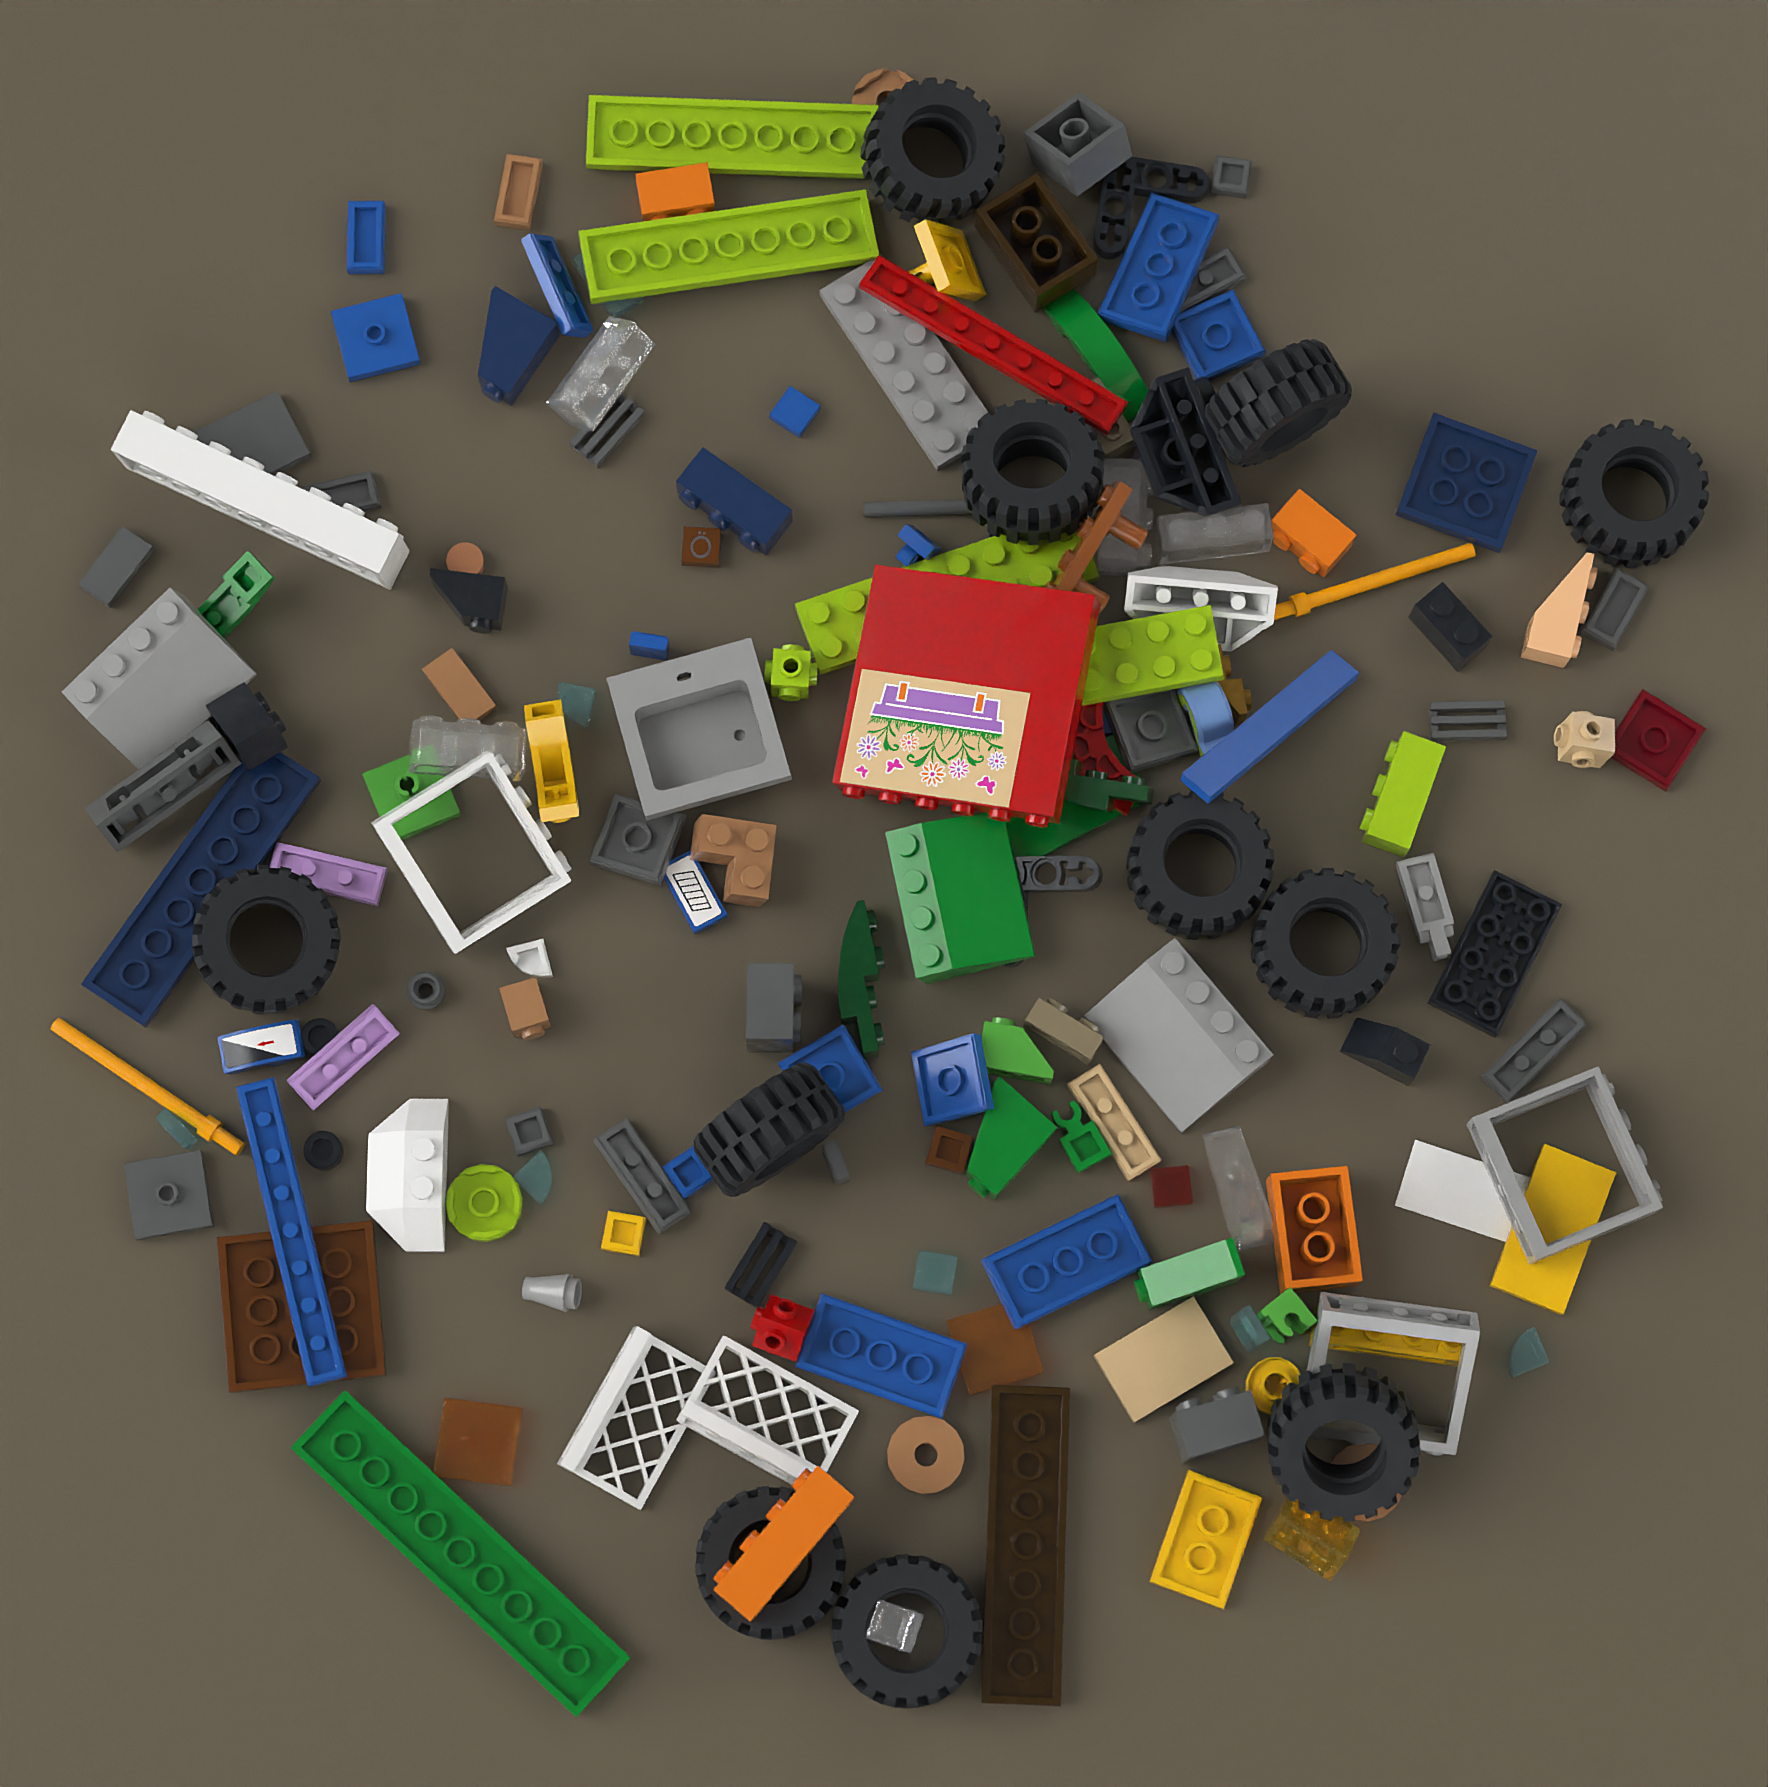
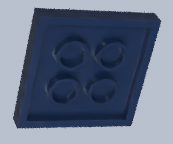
M1433 413L1395 515L1500 553L1538 450Z

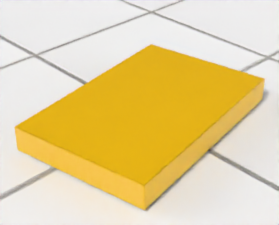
M1188 1470L1149 1582L1223 1610L1263 1497Z

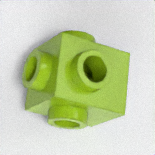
M794 644L783 645L782 649L774 648L773 660L765 661L764 682L771 683V696L785 701L809 699V686H817L818 663H811V651H806L804 647ZM785 669H797L793 673L785 671Z

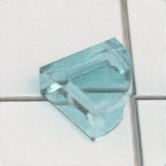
M559 682L558 696L559 700L561 699L564 712L575 723L588 727L596 690L594 688Z
M167 1108L156 1116V1121L184 1149L187 1148L189 1150L198 1141Z
M540 1150L513 1178L541 1206L551 1190L552 1170L546 1156Z
M1535 1327L1521 1334L1512 1348L1509 1360L1512 1378L1550 1363Z

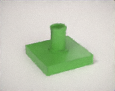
M432 745L362 773L380 817L445 777ZM449 789L392 826L400 839L404 840L460 817L461 813L451 789Z

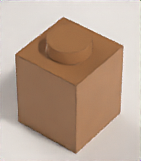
M534 977L499 988L514 1037L522 1036L523 1040H530L544 1035V1029L550 1028L551 1024L537 978Z

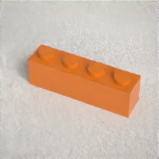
M819 1466L813 1472L806 1468L791 1485L796 1490L787 1503L779 1499L765 1516L770 1523L761 1534L754 1529L739 1547L744 1552L735 1564L728 1560L713 1578L718 1583L713 1590L749 1622L753 1621L854 1500V1496Z

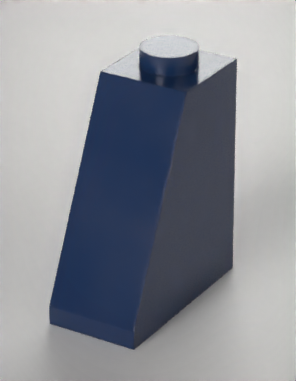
M497 286L491 291L478 378L480 386L483 388L481 391L485 396L496 403H500L503 400L512 406L560 335L557 322Z

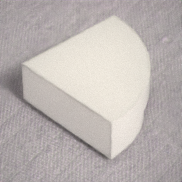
M543 939L506 948L513 964L523 973L536 978L553 977Z

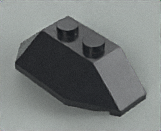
M1189 367L1154 378L1129 431L1155 498L1205 517L1240 506L1242 504L1214 431L1205 417V408Z

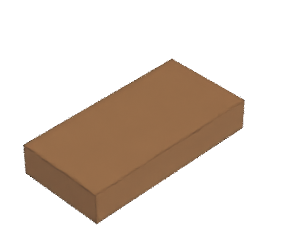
M506 154L494 217L495 226L531 231L543 168L542 159Z
M450 648L422 668L424 675L466 730L497 709L496 704L453 648Z

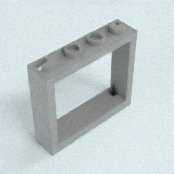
M1599 1066L1472 1117L1466 1124L1529 1265L1655 1214L1663 1208L1661 1204L1663 1199L1658 1191L1660 1186L1655 1179H1650L1645 1169L1647 1165L1646 1155L1639 1144L1634 1145L1629 1134V1130H1631L1630 1120L1623 1109L1618 1110L1613 1099V1095H1615L1613 1083H1609L1605 1074L1602 1075ZM1586 1088L1639 1206L1546 1244L1493 1125Z
M1321 1292L1316 1317L1318 1321L1315 1323L1307 1371L1310 1370L1312 1374L1320 1372V1366L1325 1365L1332 1326L1462 1343L1446 1428L1417 1424L1421 1451L1436 1456L1443 1454L1456 1455L1480 1336L1477 1313ZM1347 1419L1328 1422L1317 1428L1310 1435L1311 1438L1317 1440H1325L1327 1438L1346 1440L1354 1445H1365L1367 1443L1379 1445L1381 1440L1378 1433L1368 1425Z

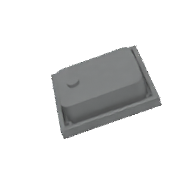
M751 637L606 678L646 821L792 780ZM685 677H691V678L686 679V680H683V681H678L679 679H682V678H685Z

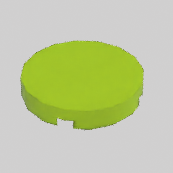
M479 1164L466 1168L451 1183L447 1190L445 1207L449 1221L460 1234L473 1241L490 1242L503 1238L515 1228L522 1215L523 1198L518 1183L508 1172L495 1165Z

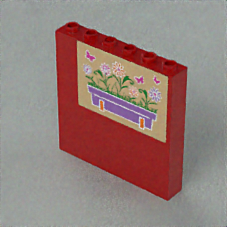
M875 565L832 783L840 791H843V796L852 799L863 800L866 794L879 796L878 801L891 805H900L901 800L915 802V807L930 811H936L938 806L951 807L952 813L963 816H974V811L989 813L988 818L1002 822H1010L1011 817L1026 819V824L1035 827L1046 828L1048 827V822L1059 824L1100 610V603L1094 594Z

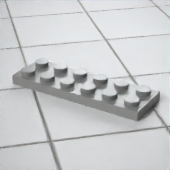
M871 260L820 290V297L936 470L939 471L961 457L968 433L972 428H978V420L987 414L988 411L934 332L860 289L859 283L875 261Z

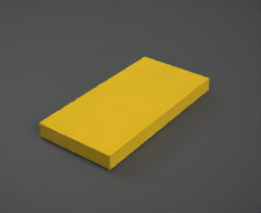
M1545 1143L1542 1145L1524 1196L1546 1244L1598 1223L1616 1172ZM1511 1227L1489 1286L1558 1315H1563L1591 1240L1529 1265L1513 1227Z

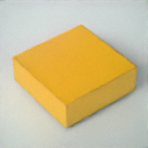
M608 1211L601 1250L640 1257L646 1217Z

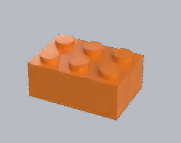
M1348 1166L1271 1173L1266 1179L1280 1294L1289 1287L1295 1293L1357 1287L1363 1281Z

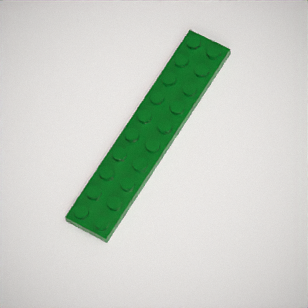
M346 1390L332 1402L290 1447L576 1718L631 1659L624 1650Z

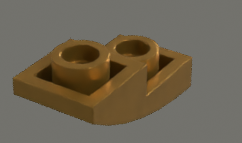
M1218 644L1224 680L1218 681L1228 700L1233 721L1235 724H1242L1248 714L1247 711H1252L1251 693L1249 689H1243L1242 678L1227 680L1228 677H1231L1229 655L1223 656L1221 644Z

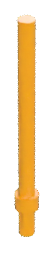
M1467 543L1307 595L1305 592L1291 595L1288 601L1276 604L1274 620L1293 614L1295 617L1311 613L1312 608L1475 557L1474 546L1472 543Z
M60 1017L53 1022L51 1026L53 1032L197 1129L196 1133L208 1142L214 1140L236 1156L241 1153L245 1143L222 1128V1122L211 1115H203Z

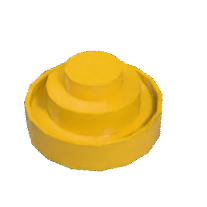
M1268 1357L1259 1361L1249 1371L1245 1381L1246 1391L1251 1390L1257 1410L1271 1415V1408L1275 1399H1282L1283 1388L1289 1382H1293L1295 1385L1299 1384L1298 1375H1300V1371L1290 1361L1281 1357Z

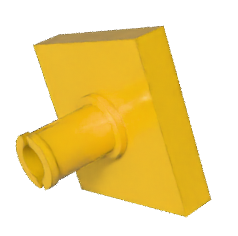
M926 219L914 226L927 262L910 270L909 273L930 285L935 283L938 292L971 301H977L987 295L963 230Z

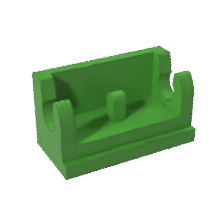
M1291 1287L1251 1319L1255 1325L1260 1323L1268 1335L1279 1344L1285 1343L1283 1335L1292 1337V1330L1301 1335L1318 1321Z

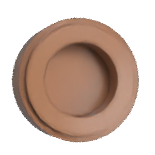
M463 542L456 544L449 550L446 558L448 570L481 574L484 570L483 554L472 543Z

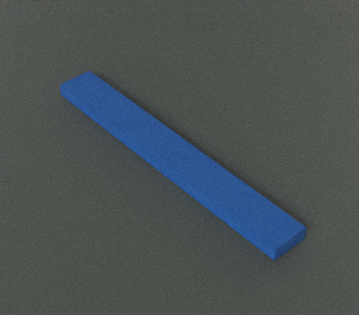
M272 1077L238 1086L236 1090L308 1387H313L346 1378L348 1376L276 1080Z

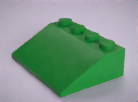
M989 813L923 822L885 832L916 979L926 984L1036 957L1007 822L988 818Z

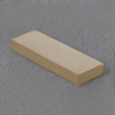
M1098 1064L1067 1084L1089 1121L1093 1120L1111 1151L1113 1159L1128 1182L1162 1161L1101 1064Z

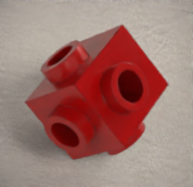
M771 1294L765 1309L758 1306L750 1326V1329L756 1330L752 1346L796 1362L807 1335L814 1309Z

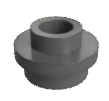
M420 972L414 975L408 982L407 996L415 1007L422 1010H430L437 1007L443 1001L445 986L442 979L435 973ZM425 985L433 987L432 995L427 998L419 994L420 989Z

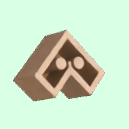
M702 814L694 823L690 860L727 865L723 902L760 908L769 899L777 825Z

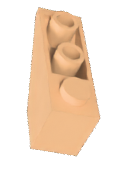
M1587 552L1534 613L1528 623L1521 658L1564 668L1571 657H1577L1582 637L1576 636L1579 623H1585L1590 604L1584 601L1586 589L1593 588L1597 575V568L1592 567L1594 554Z

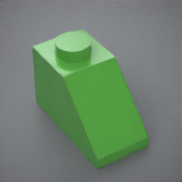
M994 1017L992 1022H984L981 1039L988 1074L1051 1085L1054 1071L1022 1027L1015 1026V1021L1000 1017Z

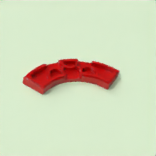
M1104 702L1082 705L1073 748V759L1083 763L1081 775L1085 776L1086 770L1108 773L1107 780L1122 782L1123 776L1136 777L1119 762L1108 746L1103 730ZM1115 799L1113 808L1127 817L1134 802Z

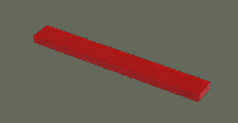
M878 255L859 283L861 290L1053 404L1057 402L1067 406L1068 413L1072 414L1074 411L1085 418V423L1107 436L1128 406L1126 400L947 294L938 292L935 287L881 255Z

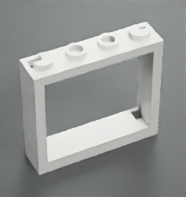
M488 750L371 822L454 954L571 882L570 877L566 873L571 870L567 859L560 850L556 853L553 852L547 842L552 836L544 822H541V818L534 821L527 810L532 805L521 786L514 789L507 778V775L512 773L508 764L504 761L501 754L494 757L492 752ZM485 767L551 875L459 932L392 825Z

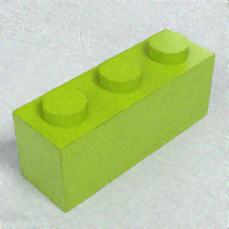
M1405 731L1401 734L1398 742L1390 741L1384 757V761L1390 763L1386 775L1379 773L1371 794L1378 797L1374 809H1366L1359 829L1365 831L1363 843L1401 857L1406 856L1410 850L1446 746Z

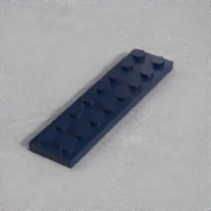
M281 752L250 771L240 761L241 764L231 773L81 983L84 988L145 1028L195 960L192 942L196 913H198L201 907V902L207 893H210L224 877L227 879L234 875L235 871L243 868L247 870L257 868V865H262L321 782L317 775Z

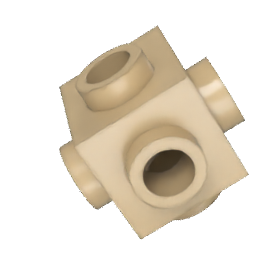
M1588 711L1572 712L1557 726L1554 733V744L1558 746V761L1572 763L1573 766L1578 768H1601L1615 753V719L1595 716Z

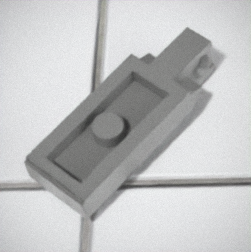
M1434 853L1397 861L1395 866L1416 936L1418 935L1420 944L1428 942L1433 961L1449 958L1451 949L1447 937L1454 935L1452 927L1454 920Z

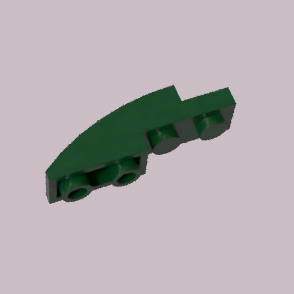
M1074 753L1072 754L1064 800L1092 810L1111 814L1113 813L1115 799L1152 805L1154 789L1145 786V779L1123 776L1122 782L1107 780L1108 773L1086 770L1085 776H1081L1083 763L1073 759Z
M861 900L855 904L842 940L838 967V1007L841 1025L856 1023L862 1055L865 1059L878 1057V1046L885 1045L881 1023H873L871 1009L877 1008L873 985L866 987V983L879 981V969H884L885 965L881 946L874 947L871 933L878 932L874 910L867 911L865 900Z

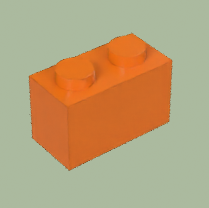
M707 162L635 174L643 221L715 211Z
M1300 488L1271 520L1267 530L1270 534V539L1277 547L1284 551L1289 549L1299 558V563L1304 569L1312 574L1318 573L1323 578L1351 548L1356 538V534Z

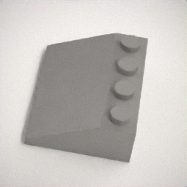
M170 587L82 671L62 693L105 738L140 769L204 722L210 720L212 717L205 705L244 682L247 685L257 674L183 594Z
M1175 938L1146 960L1084 1015L1085 1019L1100 1028L1099 1034L1104 1036L1103 1041L1180 1133H1183L1258 1072L1273 1056L1272 1052Z

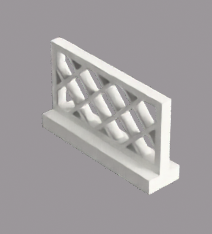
M638 1326L633 1327L557 1464L641 1510L687 1427L679 1422L676 1425L663 1428L657 1406L679 1400L682 1410L685 1405L684 1398L689 1397L691 1392L682 1394L677 1371L693 1368L702 1373L706 1366L652 1336L651 1333ZM651 1346L666 1353L670 1369L648 1374L644 1359ZM672 1357L685 1365L675 1367ZM641 1366L643 1377L634 1379ZM713 1370L708 1379L714 1378L716 1371ZM671 1373L677 1396L656 1401L650 1379ZM645 1381L651 1403L629 1409L625 1395L627 1389L632 1384ZM709 1386L703 1387L697 1398L699 1401L702 1400ZM622 1400L624 1411L615 1413ZM652 1408L658 1430L637 1436L631 1413ZM626 1415L632 1438L610 1444L606 1430L607 1425L611 1419ZM674 1430L667 1443L665 1433ZM660 1434L664 1449L660 1458L644 1463L638 1440ZM603 1435L605 1445L595 1448ZM633 1442L639 1464L617 1470L612 1448ZM607 1450L612 1468L611 1473L595 1476L583 1469L591 1454ZM655 1465L648 1477L646 1467ZM641 1469L645 1485L636 1499L623 1491L619 1475ZM614 1477L617 1487L604 1481V1479Z
M723 1335L676 1421L792 1485L806 1468L813 1472L817 1467L805 1459L801 1445L818 1440L822 1441L826 1456L820 1468L827 1473L859 1410ZM725 1348L739 1355L743 1370L723 1375L719 1358ZM748 1361L756 1366L749 1368ZM715 1368L717 1377L708 1379ZM763 1370L773 1374L777 1389L757 1394L751 1374ZM745 1376L751 1396L731 1402L725 1381ZM782 1380L791 1385L783 1387ZM719 1383L725 1404L710 1407L697 1398L703 1387ZM799 1389L807 1393L811 1408L791 1413L786 1392ZM779 1395L785 1415L765 1421L759 1400ZM816 1399L825 1404L817 1406ZM753 1402L759 1423L744 1426L737 1422L733 1407ZM833 1408L847 1416L840 1429L825 1432L820 1411ZM727 1409L729 1417L719 1411ZM813 1414L819 1435L799 1440L793 1419ZM787 1421L793 1442L778 1445L771 1441L767 1426ZM761 1428L763 1436L753 1430ZM836 1436L830 1447L828 1438ZM795 1447L797 1455L787 1449Z

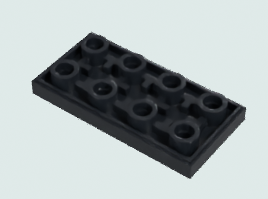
M1494 870L1427 1004L1496 1038L1562 904Z

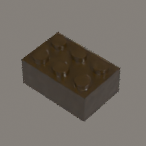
M1035 173L976 209V230L1034 312L1039 311L1096 275L1097 256L1038 173Z

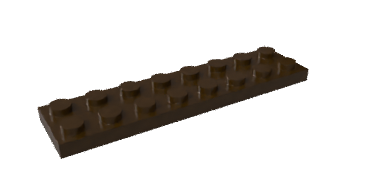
M992 1385L981 1703L1061 1706L1070 1388Z

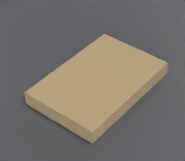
M1194 1296L1094 1355L1095 1360L1133 1423L1234 1363Z

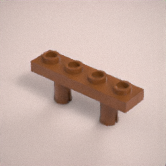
M1114 481L1112 486L1106 484L1095 502L1099 505L1097 511L1092 518L1087 516L1076 533V536L1080 537L1073 551L1068 548L1057 565V568L1061 571L1054 583L1048 581L1043 588L1094 594L1100 603L1099 614L1101 613L1110 595L1083 579V572L1105 536L1111 534L1138 550L1148 535L1147 530L1121 515V508L1133 490L1131 487L1121 481Z

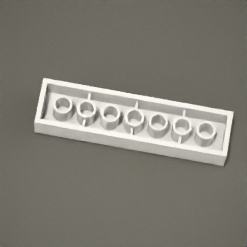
M130 410L110 449L127 469L391 590L410 552L403 541L404 536L397 532V526L381 518H378L375 523L363 517L365 512L351 504L344 503L343 507H340L330 502L331 496L319 489L311 487L309 492L296 486L298 481L281 472H277L276 476H273L263 471L264 466L249 457H244L240 461L230 455L231 451L219 443L211 441L209 446L197 440L198 436L192 431L181 426H177L176 430H173L163 425L165 421L161 417L149 411H144L140 415Z

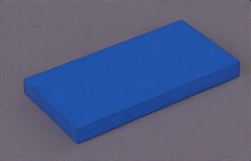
M1151 193L1099 309L1098 315L1106 323L1166 342L1220 221L1219 214Z
M1119 1194L983 1258L981 1263L1014 1329L1017 1330L1142 1268L1150 1266L1153 1261Z
M821 1293L795 1367L943 1419L968 1344Z

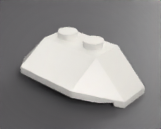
M1160 566L1128 573L1124 611L1133 619L1211 605L1217 642L1221 644L1222 651L1232 652L1263 629L1273 625L1278 586L1239 572Z
M409 1099L368 1135L366 1211L406 1252H445L449 1099Z

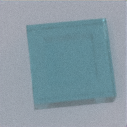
M919 1250L913 1290L951 1296L957 1256Z

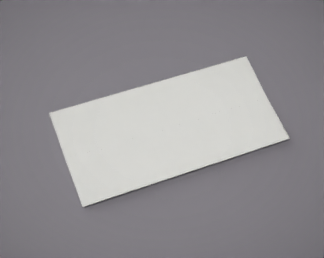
M1415 1140L1395 1206L1506 1242L1512 1225L1484 1163ZM1514 1172L1524 1194L1530 1177Z

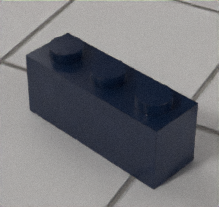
M704 447L701 448L676 480L677 493L680 494L678 498L692 510L700 508L709 515L708 519L714 526L721 528L722 531H726L727 528L739 536L738 541L752 552L759 550L767 555L793 522L792 509Z

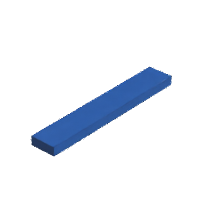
M1330 650L1185 770L1180 781L1209 804L1355 682L1359 672L1334 651Z

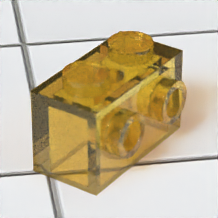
M1286 1498L1276 1512L1263 1540L1331 1582L1349 1557L1361 1529L1349 1522H1343V1518L1340 1516H1333L1332 1521L1320 1519V1512L1314 1510L1312 1514H1308L1299 1509L1298 1499L1295 1502H1290Z

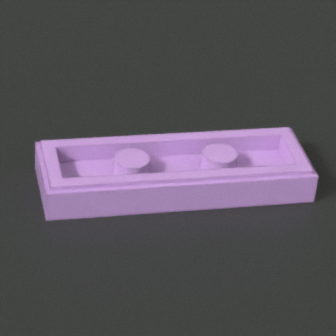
M279 842L276 843L270 868L280 869V866L292 869L291 872L300 876L304 874L312 880V884L318 889L321 888L327 895L374 906L379 905L388 872L386 867Z
M372 1004L286 1081L314 1111L400 1033L379 1009Z

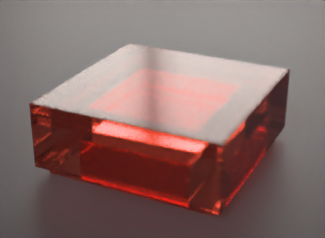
M1189 1165L1149 1170L1154 1208L1193 1204Z

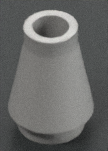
M572 1274L525 1277L522 1287L523 1300H531L563 1312H568L569 1309L576 1310L580 1304L582 1282L579 1278H573Z

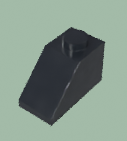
M431 568L430 578L434 588L464 626H468L473 632L483 634L491 633L492 630H502L508 591L505 577Z
M1357 1017L1339 1052L1408 1086L1415 1079L1431 1045L1397 1027Z

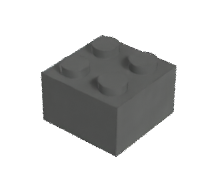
M1080 92L1024 132L1032 164L1076 197L1132 157L1125 124Z
M748 962L747 1052L793 1053V1042H801V1012H794V1005H802V974H794V963Z
M1239 1386L1217 1392V1395L1213 1396L1214 1401L1203 1404L1202 1397L1179 1403V1406L1175 1407L1177 1412L1169 1417V1422L1182 1463L1250 1444L1265 1436L1251 1390L1241 1393Z

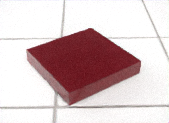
M1642 689L1615 730V753L1611 758L1666 792L1707 728Z

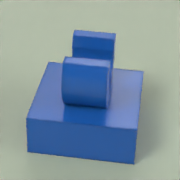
M906 524L897 535L907 544L899 551L895 558L906 567L916 563L920 556L929 560L931 557L937 556L941 551L938 545L913 525Z

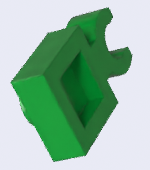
M1071 1101L1069 1107L1073 1112L1072 1119L1063 1120L1057 1110L1052 1112L1051 1117L1055 1126L1065 1130L1067 1135L1059 1139V1143L1076 1173L1079 1174L1110 1157L1112 1153L1093 1120L1082 1125L1080 1121V1106L1075 1101Z

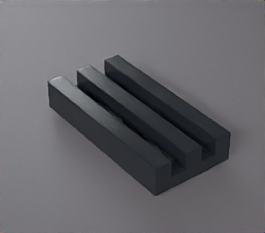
M764 1222L724 1289L757 1308L797 1245V1241ZM766 1235H770L773 1238L742 1289L736 1287L738 1281ZM779 1242L785 1244V1248L756 1296L749 1295L748 1293Z

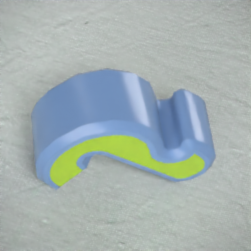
M1218 681L1178 688L1177 690L1182 707L1188 710L1200 758L1234 731L1232 712L1226 695Z

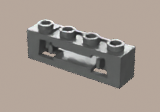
M207 720L84 809L118 853L238 767L241 762L220 733ZM211 764L217 767L209 774H206L204 770ZM199 774L200 777L204 778L200 781H197V779L194 776ZM142 813H145L148 817L144 821H142L140 816ZM132 820H135L137 823H140L129 831H127V828L125 826Z

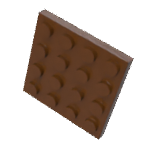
M368 1220L311 1227L348 1376L331 1382L387 1376L374 1222ZM271 1231L217 1237L229 1393L307 1385Z

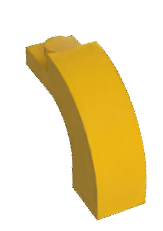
M560 699L524 705L541 822H565L571 817L579 816V805L562 701Z

